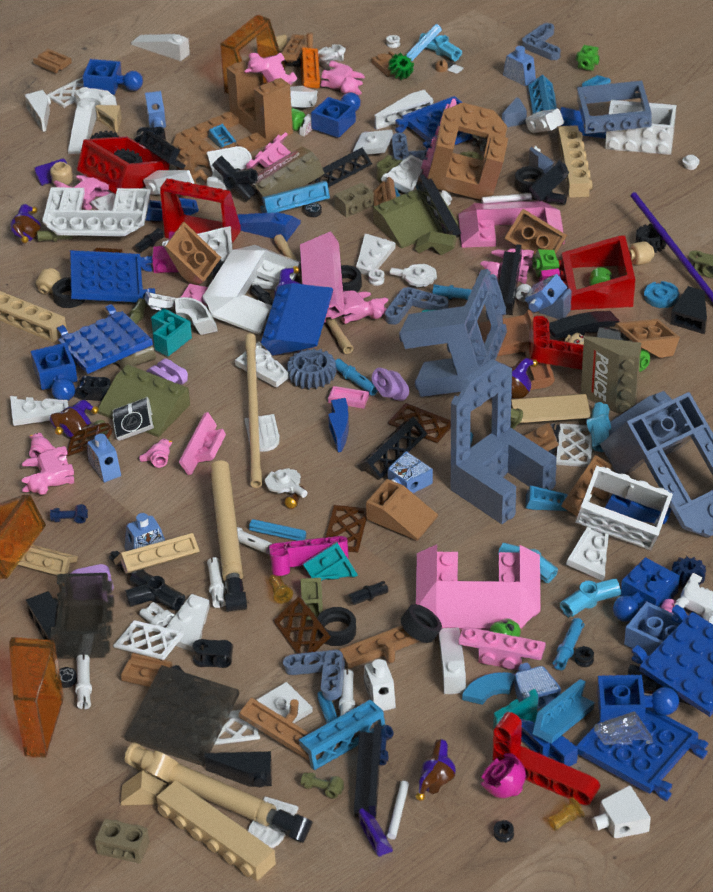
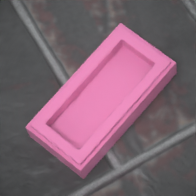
M333 386L328 397V403H331V400L346 398L348 406L364 409L369 398V392Z

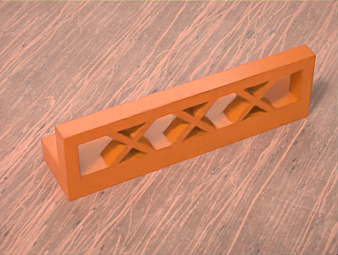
M302 47L300 63L301 86L319 88L318 49Z

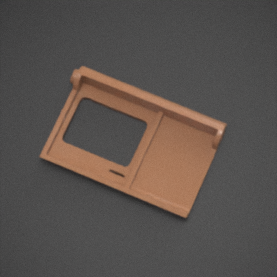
M527 310V313L521 316L503 319V324L507 325V333L497 356L524 352L526 358L531 359L529 355V332L534 318L531 310ZM477 320L483 342L485 343L491 323L490 321L479 323ZM538 363L536 367L529 366L534 379L531 381V390L546 388L554 383L555 378L550 364Z

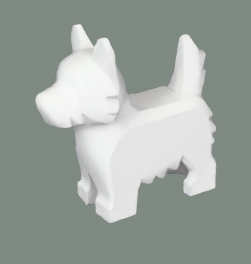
M693 573L674 606L677 604L682 608L685 607L713 624V591L703 587L700 588L698 582H701L702 577Z

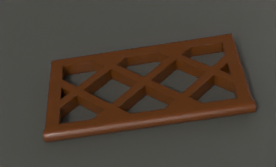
M405 403L388 421L389 425L398 428L401 424L397 423L396 420L403 419L406 421L407 418L414 416L417 417L419 424L424 430V425L434 423L435 428L425 431L427 434L438 433V436L435 438L426 435L424 438L437 444L451 429V420ZM409 409L414 411V413L405 414V410ZM420 416H426L432 419L422 421ZM442 422L447 425L445 427H439L438 423ZM411 429L412 434L420 436L417 430Z
M334 505L326 537H335L347 532L350 535L347 538L348 543L353 540L356 541L355 547L348 546V552L358 553L367 520L366 508ZM337 511H344L346 513L340 517L336 516ZM364 513L363 518L359 520L354 516V514ZM350 517L354 522L346 526L342 521ZM338 523L342 528L334 532L332 530L333 525ZM358 525L360 530L354 534L350 529Z
M300 596L273 620L297 654L302 653L300 648L305 645H309L306 653L316 652L331 638ZM301 604L303 611L301 613H294L295 607ZM310 616L313 620V626L305 627L306 617ZM288 617L287 627L283 628L280 622ZM293 617H301L300 627H292ZM320 630L324 636L319 641H315L316 632ZM299 631L297 641L294 642L290 637V633ZM304 631H312L310 641H302Z

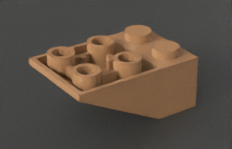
M386 479L366 502L367 520L417 541L438 517L436 512L404 485Z

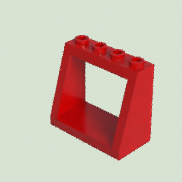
M127 136L83 139L77 171L89 178H97L100 182H105L109 185V190L116 194L117 188L141 189L146 187L144 179L157 170H168L170 163ZM118 149L120 151L121 149L125 151L129 149L130 152L133 150L135 154L138 153L142 157L143 162L129 164L114 155V152H117Z
M168 178L161 185L160 195L165 238L169 239V232H176L183 222L196 234L231 226L233 244L241 232V226L231 191ZM178 194L221 203L222 222L184 214Z
M625 235L562 252L561 260H558L559 270H562L560 271V278L567 286V289L570 288L572 291L571 310L633 307L635 275ZM617 266L618 278L576 290L572 268Z

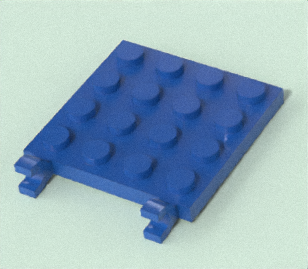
M453 96L402 115V119L395 120V123L399 125V127L395 128V131L402 133L406 127H410L426 140V142H423V146L427 148L426 150L432 149L430 145L433 137H437L435 133L437 127L440 126L443 111L446 109L447 104H451L452 99H456V105L462 102ZM458 131L455 145L477 137V135Z
M70 250L71 299L135 303L140 298L144 299L146 292L155 294V288H142L141 267L145 271L152 272V265L147 263H153V256L140 257V254Z
M112 304L105 306L109 313L107 318L100 319L89 326H84L78 331L68 333L64 325L57 327L61 335L60 339H58L59 344L67 343L73 360L87 374L153 345L152 339L123 311L116 312Z
M676 604L671 611L674 613L671 620L680 625L650 656L647 655L643 648L636 645L632 649L634 654L632 661L640 664V671L663 687L673 689L678 697L710 717L713 714V624L694 612L687 615L685 610Z
M645 708L644 726H600L599 721L576 746L578 748V755L649 794L655 790L657 795L666 802L672 795L669 792L672 784L663 781V778L689 749H692L693 753L702 760L708 753L705 750L708 742L698 739V732L666 715L658 714L653 708Z

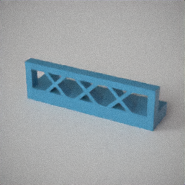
M542 74L528 85L533 114L539 111L557 109L553 84Z
M326 181L262 197L264 205L260 206L261 211L264 213L280 212L330 198L328 184Z
M578 680L538 711L533 730L534 735L552 744L594 709L595 702L582 696L586 681Z
M370 699L299 739L300 747L309 755L311 768L316 770L359 745V735L357 738L352 739L356 732L373 733L374 728L370 729V727L376 721H378V725H385L383 710ZM343 741L340 747L334 750L336 744ZM325 751L323 756L316 760V755Z

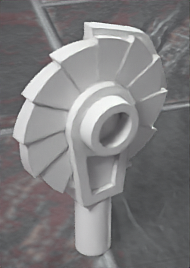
M427 264L411 265L408 268H404V270L391 268L390 275L402 276V279H405L409 285L416 287H426L437 279L436 269Z
M287 468L276 472L271 471L265 479L269 491L296 493L302 498L307 496V491L299 486L301 476L297 470Z

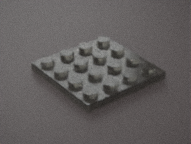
M161 665L124 738L126 741L135 742L141 746L204 766V755L211 752L240 695L239 690Z

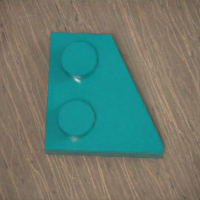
M338 542L333 543L303 562L311 578H321V581L324 579L358 576Z
M536 689L530 690L529 694L531 696L521 702L516 699L508 706L494 712L493 728L496 727L506 712H512L521 719L535 723L538 712V693Z

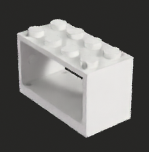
M611 100L609 114L643 111L641 102ZM649 103L652 112V127L607 131L605 149L671 155L676 105Z
M596 466L575 523L651 551L659 535L673 494L664 488L650 486L645 481L631 479L626 474L612 472L607 467ZM594 486L661 511L659 518L656 519L654 526L590 503L591 490Z

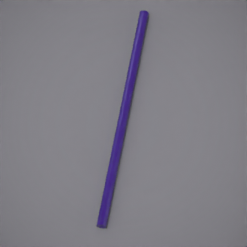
M633 192L630 197L713 303V291L637 193Z

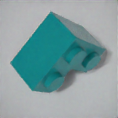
M164 308L151 317L154 348L156 351L169 357L192 338L189 320Z

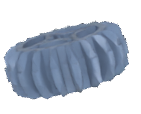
M315 348L313 350L306 349V351L300 350L299 353H294L287 364V372L291 383H295V386H301L302 389L308 387L309 390L314 387L317 389L319 386L324 388L325 384H330V381L334 380L337 369L335 359L331 354H328V351L323 352L322 349L315 350Z

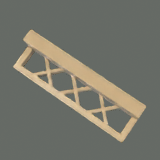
M191 533L122 552L114 559L115 565L122 564L124 572L127 574L191 556L200 551L194 534Z
M7 537L0 538V560L62 577H67L70 563L77 562L78 556Z

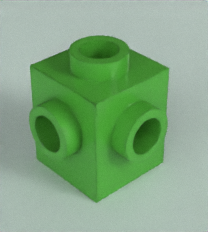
M583 45L581 51L576 55L578 68L593 70L595 65L599 64V47Z
M538 249L532 259L533 269L537 277H540L542 270L559 268V261L554 250Z

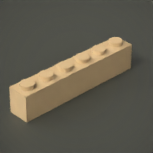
M175 780L157 796L158 811L163 817H168L174 821L178 828L188 831L195 840L206 844L213 853L217 852L228 864L238 867L245 876L258 881L276 864L274 849Z

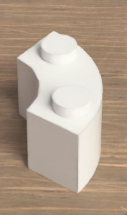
M87 87L74 91L76 107L79 101L95 102V106L116 105V98L109 91Z
M188 297L175 298L176 314L189 320L191 325L196 327L200 335L218 331L213 317L203 303Z

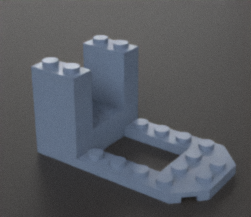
M484 269L480 271L464 306L408 314L399 332V339L403 342L405 349L447 343V350L449 353L451 352L452 356L450 359L423 363L418 377L415 379V388L419 390L421 397L461 392L463 389L461 384L465 377L492 359L496 360L507 333V325L503 324V315H506V307L497 277L491 274L490 270ZM484 304L486 307V318L491 323L485 343L483 342L477 322Z
M492 359L465 377L461 384L463 386L459 396L455 395L451 402V491L500 524H504L516 514V486L503 477L509 473L529 487L531 485L552 490L556 484L557 457L510 427L512 368ZM492 397L491 434L470 448L471 411Z
M688 392L626 421L600 445L618 474H628L635 471L645 462L659 488H664L673 494L669 506L681 527L709 538L713 536V490L691 501L666 456L680 449L690 440H693L713 475V432L692 395Z

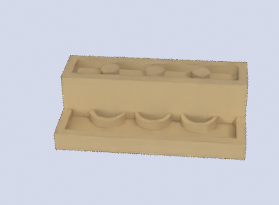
M584 393L511 399V407L523 411V418L520 423L591 418L587 395Z

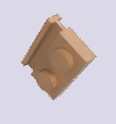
M47 49L39 54L38 58H33L34 64L54 73H58L59 69L62 70L72 63L70 57L51 49Z
M389 51V54L383 53L372 57V64L387 77L393 76L390 75L391 71L387 69L389 66L388 61L395 54Z
M389 176L386 182L383 181L373 191L374 206L396 198L394 180Z
M549 423L525 435L526 438L547 451L559 446L552 426Z
M132 653L131 659L128 660L121 674V679L130 683L162 689L172 667V662Z

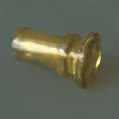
M271 575L269 583L273 588V599L279 604L287 603L293 597L292 589L283 582L281 576Z
M570 798L569 805L565 804L562 810L548 818V822L556 831L570 820H576L577 816L583 818L584 811L574 798Z

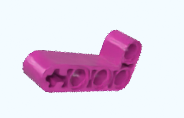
M344 536L271 544L269 546L272 574L276 576L289 574L290 567L304 566L303 562L335 542H338L349 559L348 540Z

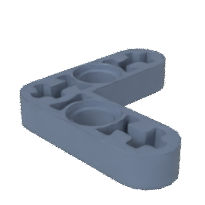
M544 23L522 38V46L526 50L549 60H558L560 58L561 49L545 42L554 35L553 24Z
M403 133L393 134L392 149L394 159L404 160L410 155L422 161L428 159L426 158L428 150L408 151L406 135Z
M411 287L403 288L385 311V321L391 325L398 324L412 306L425 310L448 309V299Z
M329 650L292 654L283 660L285 672L289 675L322 672L321 691L326 700H336L341 696L345 661L341 651ZM312 661H318L316 664H309ZM332 673H338L336 676L328 677Z

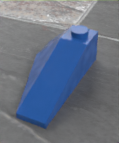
M278 212L237 214L241 231L272 239L276 235L281 234L286 242L301 224V220L296 217Z

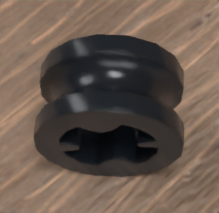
M587 646L579 647L575 651V663L580 667H590L594 662L593 649Z
M507 820L495 823V839L504 843L511 841L514 837L513 824ZM501 829H504V831H506V829H507V830H508V833H507V834H503V832L500 833V830H501Z

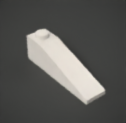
M177 34L140 35L131 42V45L182 61L190 54L188 38Z
M305 86L290 87L291 107L315 106L318 91Z
M425 90L405 96L374 115L375 129L396 124L395 120L402 119V115L433 104V98Z
M78 102L68 154H80L83 139H90L97 118L95 102Z
M442 628L439 632L444 694H463L466 689L462 645L459 644V628Z

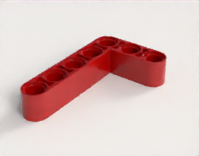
M535 316L529 332L530 358L537 360L538 363L582 370L584 345L551 340L549 320L544 316Z
M506 712L493 730V761L495 759L501 761L505 759L504 754L512 753L523 764L526 781L581 805H589L601 787L599 781L593 776L521 746V719L512 712Z

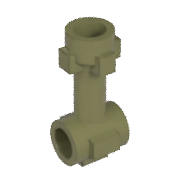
M303 773L301 785L304 788L310 789L314 786L325 789V794L329 798L336 799L338 794L341 795L344 789V781L340 777L333 776L329 782L315 778V773Z

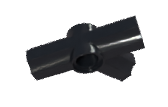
M222 155L212 164L224 178L223 181L226 187L235 189L246 201H249L257 193L250 185L256 183L258 177L257 171L253 170V168L234 169Z
M143 570L132 572L129 581L135 588L125 590L130 607L152 601L154 603H162L170 609L178 611L186 600L184 594L165 584L163 577H153Z

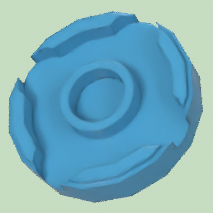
M661 281L657 284L652 282L644 289V299L653 307H672L679 300L680 293L677 286L666 281Z

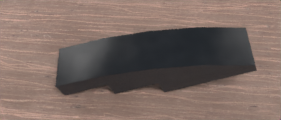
M611 311L580 313L549 323V332L556 338H567L568 335L572 336L575 333H580L584 336L586 332H598L599 327H615L619 320Z

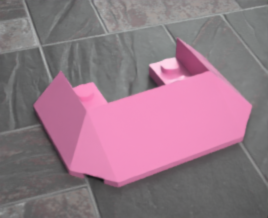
M543 201L474 203L458 214L461 247L496 246L494 226L513 225L522 209L563 232L560 210Z
M436 544L417 553L416 604L432 611L439 618L442 628H459V630H462L463 627L490 630L493 623L509 618L515 621L521 630L533 616L535 617L540 613V555L520 545L519 553L499 552V582L458 581V552H437Z

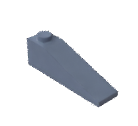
M664 391L647 397L610 422L611 430H608L609 436L626 421L672 399Z

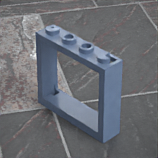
M642 81L577 87V102L586 134L652 127V112ZM640 98L643 111L589 116L587 104Z

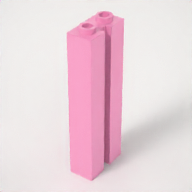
M330 231L300 244L302 284L331 287L333 289L326 318L331 317L334 319L344 315L345 309L339 242Z

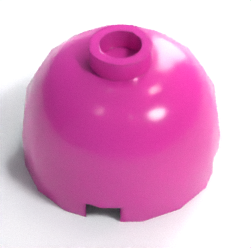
M512 753L504 754L505 759L501 761L495 759L482 774L484 782H481V785L494 797L500 799L518 795L523 789L526 779L525 768L521 761Z

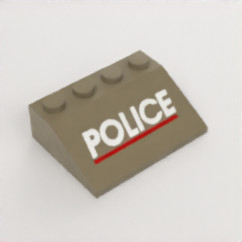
M301 146L259 171L257 182L250 185L257 191L256 194L263 201L262 197L303 187L325 173L319 159L313 152Z
M584 336L581 394H586L587 399L595 403L602 402L607 404L609 409L616 413H624L635 406L637 403L642 343Z

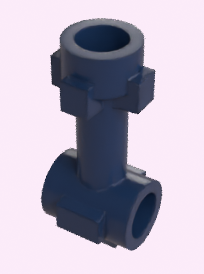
M78 504L75 506V510L60 511V508H54L50 510L51 521L61 522V519L74 518L76 523L82 524L88 518V509L83 504Z
M389 725L381 726L380 766L386 765L389 758L388 751H386V742L394 735L393 729Z

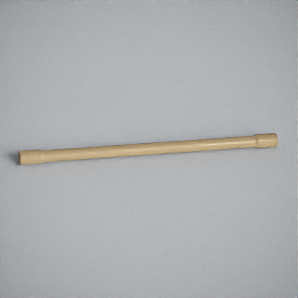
M276 235L274 242L283 255L297 261L283 235ZM300 269L299 272H298V274H297V277H298V279L300 280L301 283H302V269ZM327 317L326 323L337 339L339 346L345 354L351 353L353 351L352 344L344 335L335 319Z
M250 333L245 336L251 459L250 484L254 488H259L262 486V471L260 467L256 336Z

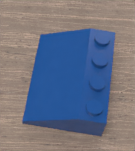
M296 283L278 286L261 340V344L272 356L317 347L333 289L331 287Z

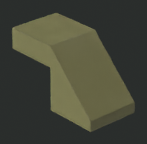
M430 231L418 238L415 249L418 253H421L433 246L440 255H443L455 248L457 237L455 235Z
M321 578L301 579V597L317 618L323 612Z

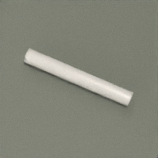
M531 193L489 196L482 197L481 202L482 204L531 200L532 195Z
M407 781L400 782L387 834L389 839H396L409 786Z

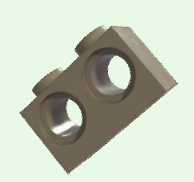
M363 183L357 184L334 194L335 209L347 218L374 206V193Z
M104 819L95 839L97 854L139 864L150 842L148 828Z

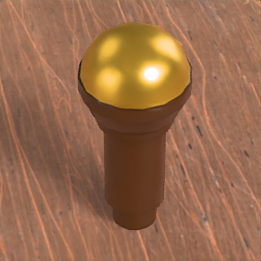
M296 493L285 498L286 507L290 509L297 507L300 496Z

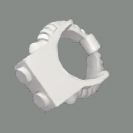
M334 44L332 47L320 49L318 51L319 65L328 70L329 61H343V54L346 48Z

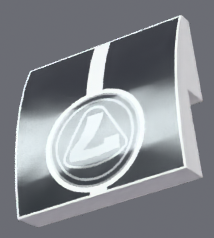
M148 397L113 410L116 438L119 441L154 428L151 418L153 414Z

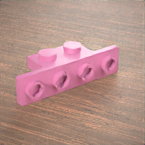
M285 132L282 136L278 135L273 140V144L269 143L264 148V152L260 151L255 156V160L251 159L246 164L247 169H254L258 164H262L266 168L290 154L291 152L282 145L288 134Z
M209 412L204 413L179 460L181 467L187 475H192L197 463L213 460L226 436L223 429L215 430L217 425Z
M463 627L459 637L460 645L479 648L478 663L518 670V667L522 664V657L541 660L546 645L542 641L470 627Z

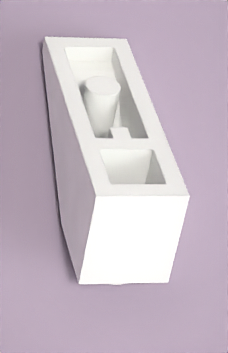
M43 90L26 94L25 100L28 111L43 132L46 131L50 113L49 104H51L49 95H46Z
M157 170L144 179L146 189H151L152 195H160V187L167 178L195 184L189 170Z

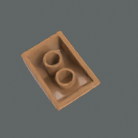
M522 209L505 236V240L514 246L516 244L522 245V250L534 251V257L538 249L554 250L556 254L567 235L525 209Z
M185 222L179 226L164 247L181 276L194 285L203 283L222 258Z
M659 319L615 324V327L633 342H641V347L655 356L665 358L674 355L680 337Z

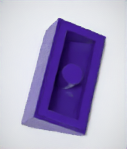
M64 158L34 168L35 177L41 186L52 183L50 169L57 162H65L67 164Z
M363 808L360 809L359 824L376 855L380 857L392 852L393 848L376 818Z

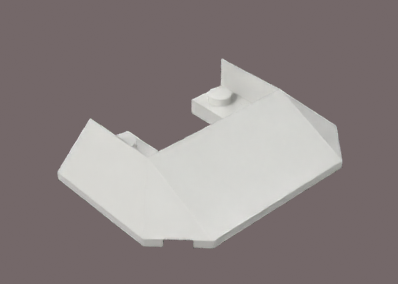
M51 187L43 217V224L56 235L126 236L145 224L151 189L117 188L113 211L81 210L85 195L84 188Z
M257 245L232 250L203 295V300L209 308V313L214 318L261 335L266 327L272 305L245 295L256 276L279 284L281 270L283 268H293L294 266H297L300 270L301 262ZM290 274L291 280H294L297 274Z

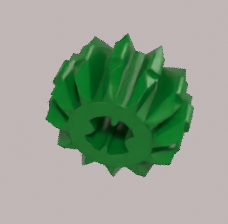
M400 52L398 55H393L388 61L389 66L387 70L391 71L390 75H395V79L398 77L400 80L407 79L414 71V63L411 62L412 58H407V54L403 56Z

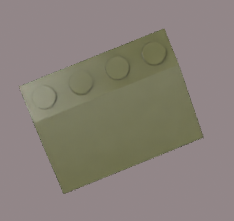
M417 189L373 207L374 224L401 249L417 243L418 238L430 231L440 233ZM449 209V211H450L452 217L454 218V220H455V222H456V224H457V226H458V222H457L456 218L454 217V215L452 214L451 210Z
M127 364L114 378L98 407V414L113 419L114 409L148 397L153 414L151 418L154 428L145 432L160 437L189 407V388Z

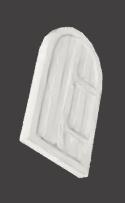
M231 147L207 152L212 174H214L215 170L212 164L221 155L231 165H237L241 170L247 169L246 164L252 159L250 152L243 147Z
M274 414L258 416L260 451L273 450L278 446L280 437ZM244 418L250 444L249 418Z
M268 797L264 798L265 802L275 805L277 811L282 809L293 816L298 811V806ZM255 821L251 822L248 832L271 848L279 845L286 832L272 828V824L264 826Z

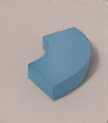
M500 672L482 676L465 689L462 700L483 705L493 695L510 694L515 681V674Z

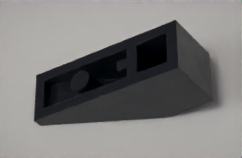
M559 159L544 169L529 189L539 202L570 173L567 166Z
M46 591L26 599V605L30 618L53 654L56 652L58 609H60L57 598H53L50 592Z
M271 751L205 753L204 755L206 771L249 787L272 786Z

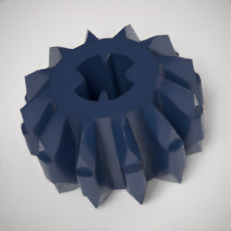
M686 555L684 559L679 557L673 563L671 571L680 576L679 585H681L682 589L693 573L702 577L701 582H698L699 585L704 583L706 568L702 564V560H696L695 556L688 558Z

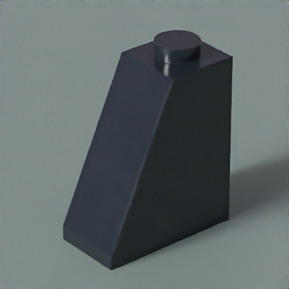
M688 286L672 309L671 325L705 334L707 324L705 291Z

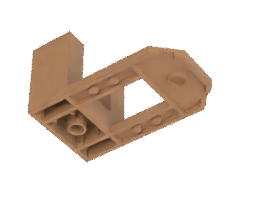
M249 58L227 67L230 111L177 133L172 144L180 149L177 157L183 159L190 155L194 160V167L205 165L206 168H211L207 152L215 151L216 149L206 142L204 138L208 137L209 129L221 124L226 129L241 124L252 134L220 149L243 147L252 152L272 143L278 135L282 136L285 132L288 135L293 134L290 84L282 78H277L264 84L263 73H245L244 71L248 69Z
M462 102L445 109L427 179L432 178L437 189L481 200L482 197L493 196L508 143V138L505 137L507 125L494 110ZM458 131L488 138L483 160L453 153Z

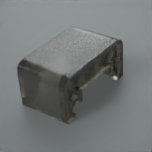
M107 573L58 574L57 584H59L60 592L57 593L58 611L56 627H51L50 634L54 658L76 659L78 655H83V658L85 655H88L90 658H106V654H110V641H108V638L112 637V627L109 625V623H113V610L111 608L115 605L114 595L110 594L113 589L112 581H108Z

